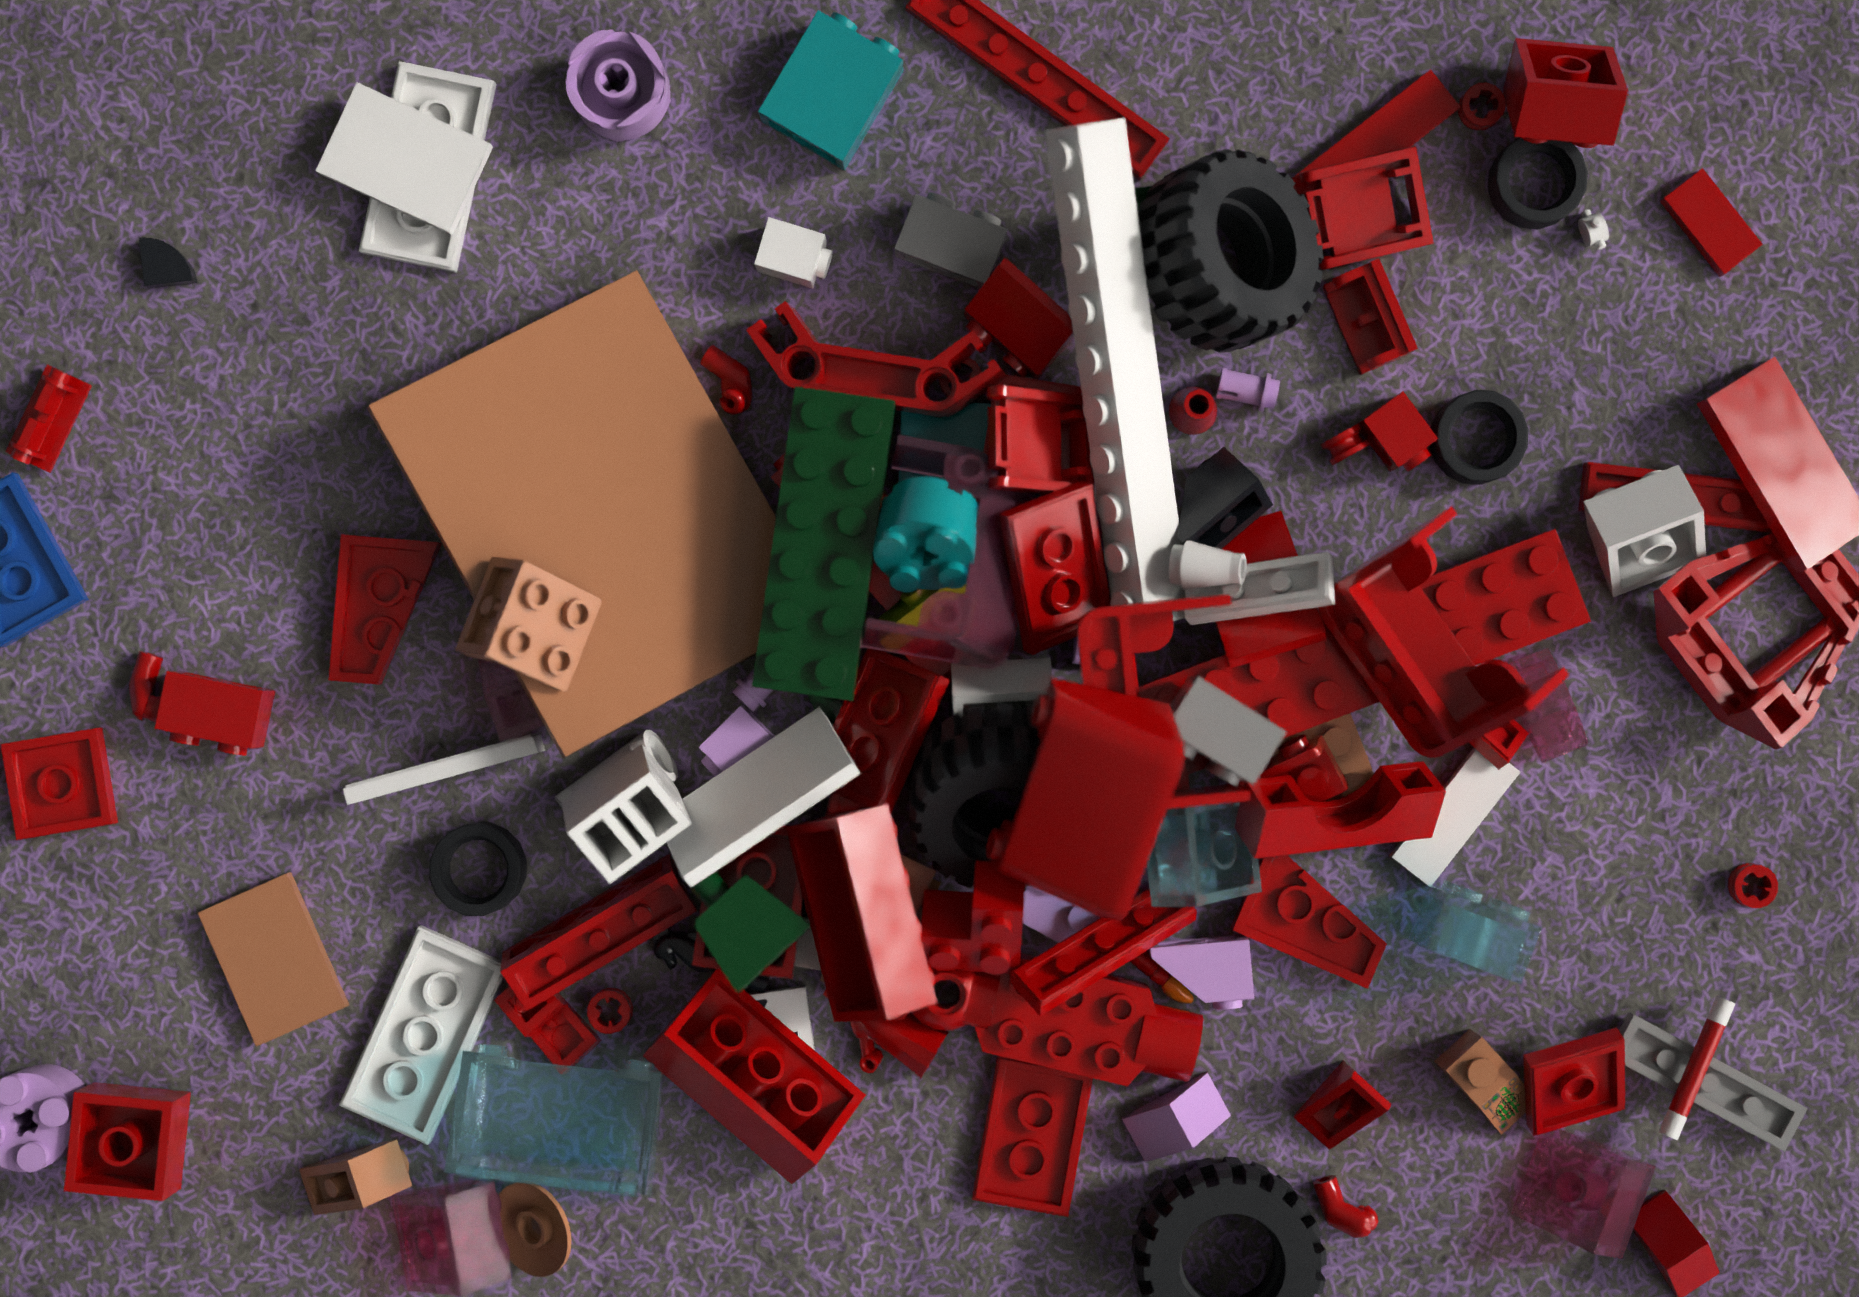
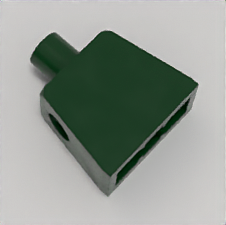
M716 872L693 887L689 886L691 891L708 908L693 924L729 982L738 993H741L811 928L803 918L747 875L742 877L731 888Z

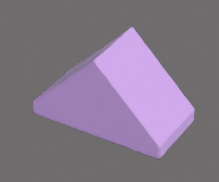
M1205 1072L1122 1117V1120L1144 1161L1148 1162L1193 1149L1231 1115L1208 1072Z

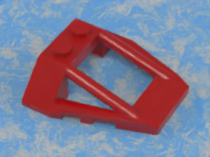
M1773 533L1690 561L1653 591L1657 642L1719 721L1775 750L1782 748L1813 720L1820 706L1817 701L1825 685L1832 683L1839 669L1835 665L1845 645L1852 643L1859 629V574L1842 552L1837 549L1811 568L1797 573ZM1749 561L1715 589H1712L1706 581ZM1782 561L1825 618L1750 675L1707 619ZM1825 642L1794 692L1790 690L1783 680L1774 682Z

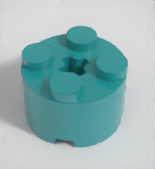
M934 477L909 478L893 486L892 493L888 497L885 496L881 503L873 556L882 572L890 577L889 583L894 589L901 592H913L917 589H958L966 585L974 565L981 511L977 501L964 489L962 490V495L948 489V481Z

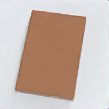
M291 872L198 912L256 1047L349 1006Z

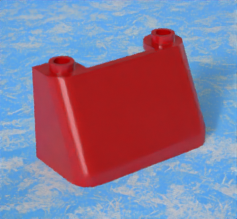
M1051 678L1046 695H1039L1034 704L1032 724L1039 727L1041 744L1014 821L1004 820L999 829L993 828L987 842L986 855L987 858L992 859L994 869L1098 917L1123 921L1132 904L1178 782L1184 760V742L1171 707L1167 703Z

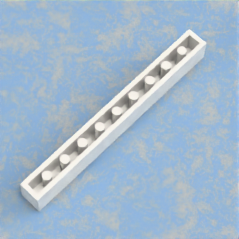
M1125 118L1045 130L1047 159L1050 165L1055 199L1054 209L1058 220L1062 248L1061 258L1065 270L1069 314L1072 319L1076 347V364L1079 369L1083 413L1086 419L1090 446V463L1093 468L1097 512L1100 517L1104 561L1107 566L1111 595L1110 605L1185 598V590L1182 586L1172 584L1169 577L1171 550L1175 544L1181 545L1177 538L1179 520ZM1185 610L1172 611L1173 622L1185 618Z

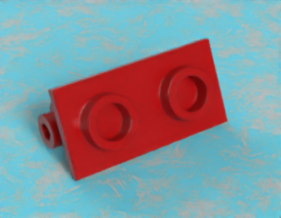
M47 364L5 452L11 454L10 457L22 463L32 464L51 473L92 385Z

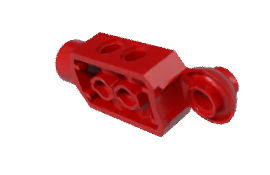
M1021 953L1020 966L1036 956ZM931 968L934 975V985L941 980H951L958 985L960 994L952 1003L942 1004L937 1002L911 1012L921 1024L934 1030L953 1031L966 1025L974 1026L982 1052L1127 1087L1141 1071L1189 1082L1196 1064L1203 1031L1202 1014L1156 1004L1153 1001L1151 990L1145 982L1108 974L1052 1010L1039 1016L1010 983V973L989 974L980 971L964 970L940 971Z

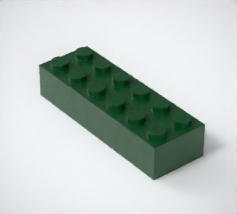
M795 386L752 687L854 701L874 563L873 546L883 500L896 409L895 400Z

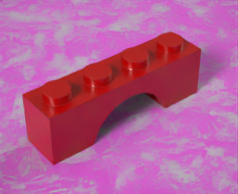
M1424 761L1381 765L1372 777L1358 790L1343 798L1328 802L1308 800L1291 775L1257 779L1254 785L1245 782L1244 787L1250 790V801L1240 802L1234 828L1254 859L1432 838L1446 790Z

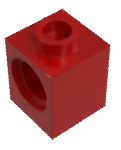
M1404 391L1394 396L1359 422L1362 428L1360 432L1365 439L1369 440L1371 447L1390 472L1402 465L1409 472L1432 455L1427 447L1438 439Z

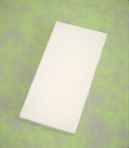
M399 61L391 98L485 141L497 84L493 80ZM474 190L453 235L370 198L359 252L457 273Z
M820 707L816 708L682 799L692 824L666 842L682 877L690 887H693L858 776L860 772L827 716Z
M419 926L339 1106L429 1145L504 979L500 972L501 960L427 927Z

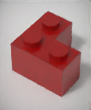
M976 861L973 892L924 889L921 940L927 964L930 968L940 971L964 970L1002 974L1010 973L1020 967L1025 883L995 870L993 862Z

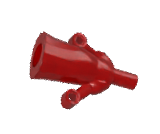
M825 989L823 996L828 998L827 991ZM911 1012L888 1020L850 1021L855 1037L859 1038L861 1050L859 1065L864 1072L874 1073L882 1062L883 1054L879 1049L875 1048V1042L906 1066L919 1080L927 1071L949 1031L934 1030L921 1024Z

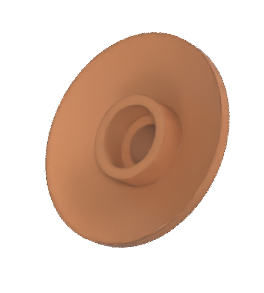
M517 1181L506 1186L497 1196L493 1210L494 1229L502 1250L517 1268L529 1275L546 1277L556 1273L566 1264L571 1251L570 1226L561 1205L548 1190L534 1182Z

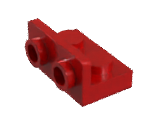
M1303 734L1282 744L1279 747L1281 753L1269 759L1257 778L1291 775L1306 798L1315 802H1323L1345 792L1349 786L1322 734L1309 740ZM1240 780L1239 784L1244 787L1245 781Z

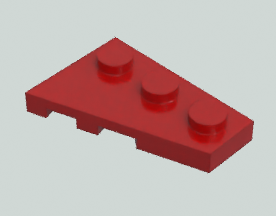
M341 534L328 681L382 685L442 543Z
M1288 855L1260 858L1230 927L1232 931L1367 989L1387 946L1384 940Z

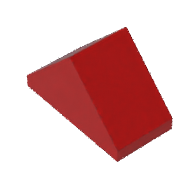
M1343 1060L1295 1113L1294 1118L1330 1150L1386 1113L1392 1104Z
M1666 1190L1661 1191L1624 1215L1626 1221L1676 1297L1686 1296L1720 1274L1709 1243Z

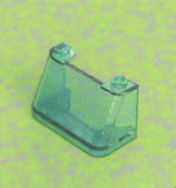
M478 1044L477 1052L463 1051L445 1173L456 1177L483 1181L534 1184L547 1188L652 1198L663 1074L661 1072H654L655 1066L653 1063L625 1060L624 1069H614V1071L520 1061L513 1057H508V1048L498 1045Z

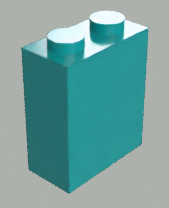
M818 10L758 110L762 123L845 171L904 71L903 59L898 57L900 51L886 40L875 37L871 41L857 33V25L847 17L837 12H833L831 16H828Z

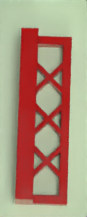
M669 853L502 952L500 972L526 1011L697 911L694 900L678 877V867L671 854Z

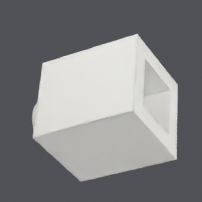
M768 217L754 265L757 272L813 289L816 277L825 279L833 251L826 249L827 240L825 234Z

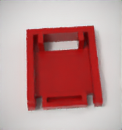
M1416 146L1299 173L1301 183H1310L1318 180L1319 185L1318 189L1303 192L1310 205L1307 208L1311 220L1316 219L1320 231L1316 235L1317 244L1321 245L1323 249L1331 248L1332 256H1324L1322 262L1318 264V270L1334 268L1434 244ZM1404 175L1412 222L1397 225L1388 178Z
M1006 385L988 387L987 399L999 400V406L995 405L987 408L988 469L1000 470V476L988 478L989 489L1047 495L1077 482L1084 481L1092 484L1093 494L1095 495L1094 475L1090 463V446L1086 419L1083 413L1082 395ZM1061 423L1070 424L1071 468L1062 469Z

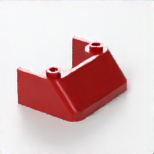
M1452 506L1406 533L1334 583V605L1318 607L1321 618L1409 745L1417 753L1428 758L1443 756L1531 712L1569 676L1565 667H1562L1527 685L1519 672L1503 660L1491 659L1475 666L1424 593L1420 585L1431 578L1437 568L1436 555L1426 539L1458 515Z
M1215 594L1099 607L1088 611L1081 618L1077 627L1082 684L1139 697L1135 653L1157 651L1170 641L1174 630L1172 611L1232 605L1231 595ZM1183 762L1178 782L1167 809L1250 801V790L1239 783L1237 786L1227 784L1190 788L1188 770Z

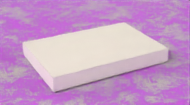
M356 82L316 172L453 235L493 146L489 142Z

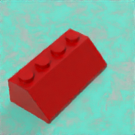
M718 969L710 975L643 1054L646 1060L791 1184L817 1165L866 1096V1094L745 990L738 993L724 972Z

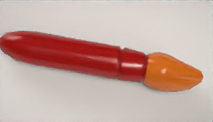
M1148 951L1129 961L1147 977L1149 976L1152 981L1161 985L1163 992L1169 998L1182 1004H1191L1194 1001V997L1188 988L1150 957Z

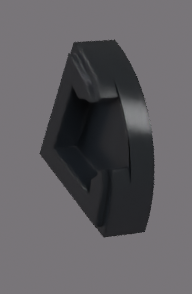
M139 238L145 287L151 289L197 283L192 265L176 248L158 239Z

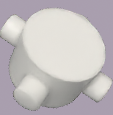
M1589 209L1581 213L1582 218L1578 220V228L1584 244L1587 247L1595 245L1597 250L1605 248V241L1609 239V231L1604 217L1599 212L1592 215Z

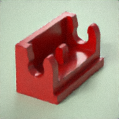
M1380 258L1341 274L1322 286L1360 375L1403 358L1418 349Z

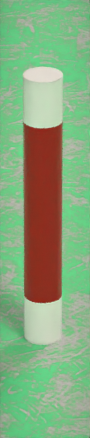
M1716 995L1659 1129L1660 1133L1678 1140L1735 1003Z

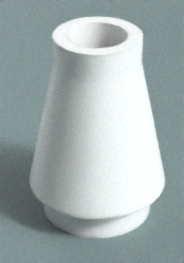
M1187 540L1184 545L1175 544L1171 550L1169 560L1170 581L1172 584L1181 585L1184 590L1229 583L1242 584L1244 582L1246 556L1243 553H1232Z

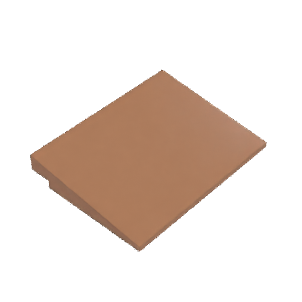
M637 270L368 405L367 410L474 601L492 556L524 560L601 599V606L567 691L556 690L514 670L563 759L756 655L776 516Z

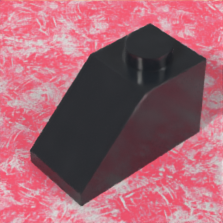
M1222 447L1211 458L1203 461L1197 470L1186 478L1177 535L1181 545L1190 540L1222 549L1273 506L1259 478L1225 447Z

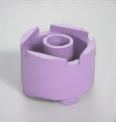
M613 29L601 30L584 38L572 51L568 61L566 92L577 113L592 131L615 142H621L641 137L660 123L671 101L670 83L657 52L647 40L631 32L613 31ZM617 78L626 85V88L620 92L611 86V82Z
M43 1064L24 1068L0 1079V1167L15 1172L30 1173L45 1168L67 1156L73 1095L75 1091L85 1087L78 1076L61 1066Z

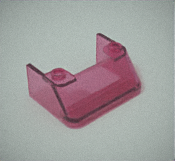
M898 435L891 469L941 477L948 481V489L962 495V490L964 489L975 500L980 501L976 521L974 563L970 562L965 594L944 591L931 595L921 608L918 626L867 618L861 647L980 668L998 667L1009 658L1013 650L1018 623L999 513L1036 499V494L989 489L988 478L1000 476V470L988 469V455L981 450Z

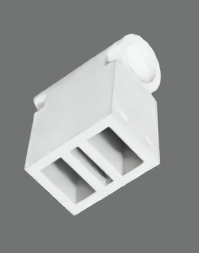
M651 730L643 731L554 796L563 809L568 835L609 884L692 824L679 790L673 783L678 777L676 763L662 739Z

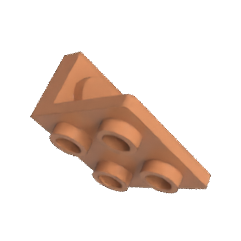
M492 556L455 650L472 658L497 662L556 690L567 691L601 606V599L524 560Z

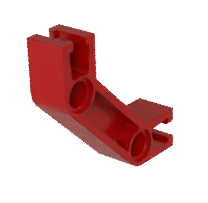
M786 301L777 306L775 311L780 316L778 319L783 326L790 324L797 336V342L787 347L781 354L768 340L772 336L766 329L767 325L762 319L746 329L780 380L792 390L797 386L895 400V410L935 417H950L986 393L988 387L997 385L1007 377L994 359L987 363L988 369L965 383H962V380L954 373L955 369L975 351L982 353L987 349L974 330L932 360L819 343L795 308ZM805 357H813L815 360L814 373L805 380H797L795 377L796 364ZM939 378L949 379L952 383L950 395L941 402L931 401L929 398L930 385Z

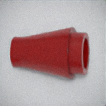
M1196 386L1185 387L1172 397L1169 404V417L1172 424L1179 431L1189 435H1197L1207 431L1214 424L1217 417V405L1215 399L1207 390ZM1191 399H1197L1199 404L1204 405L1203 414H1195L1190 410L1189 401Z

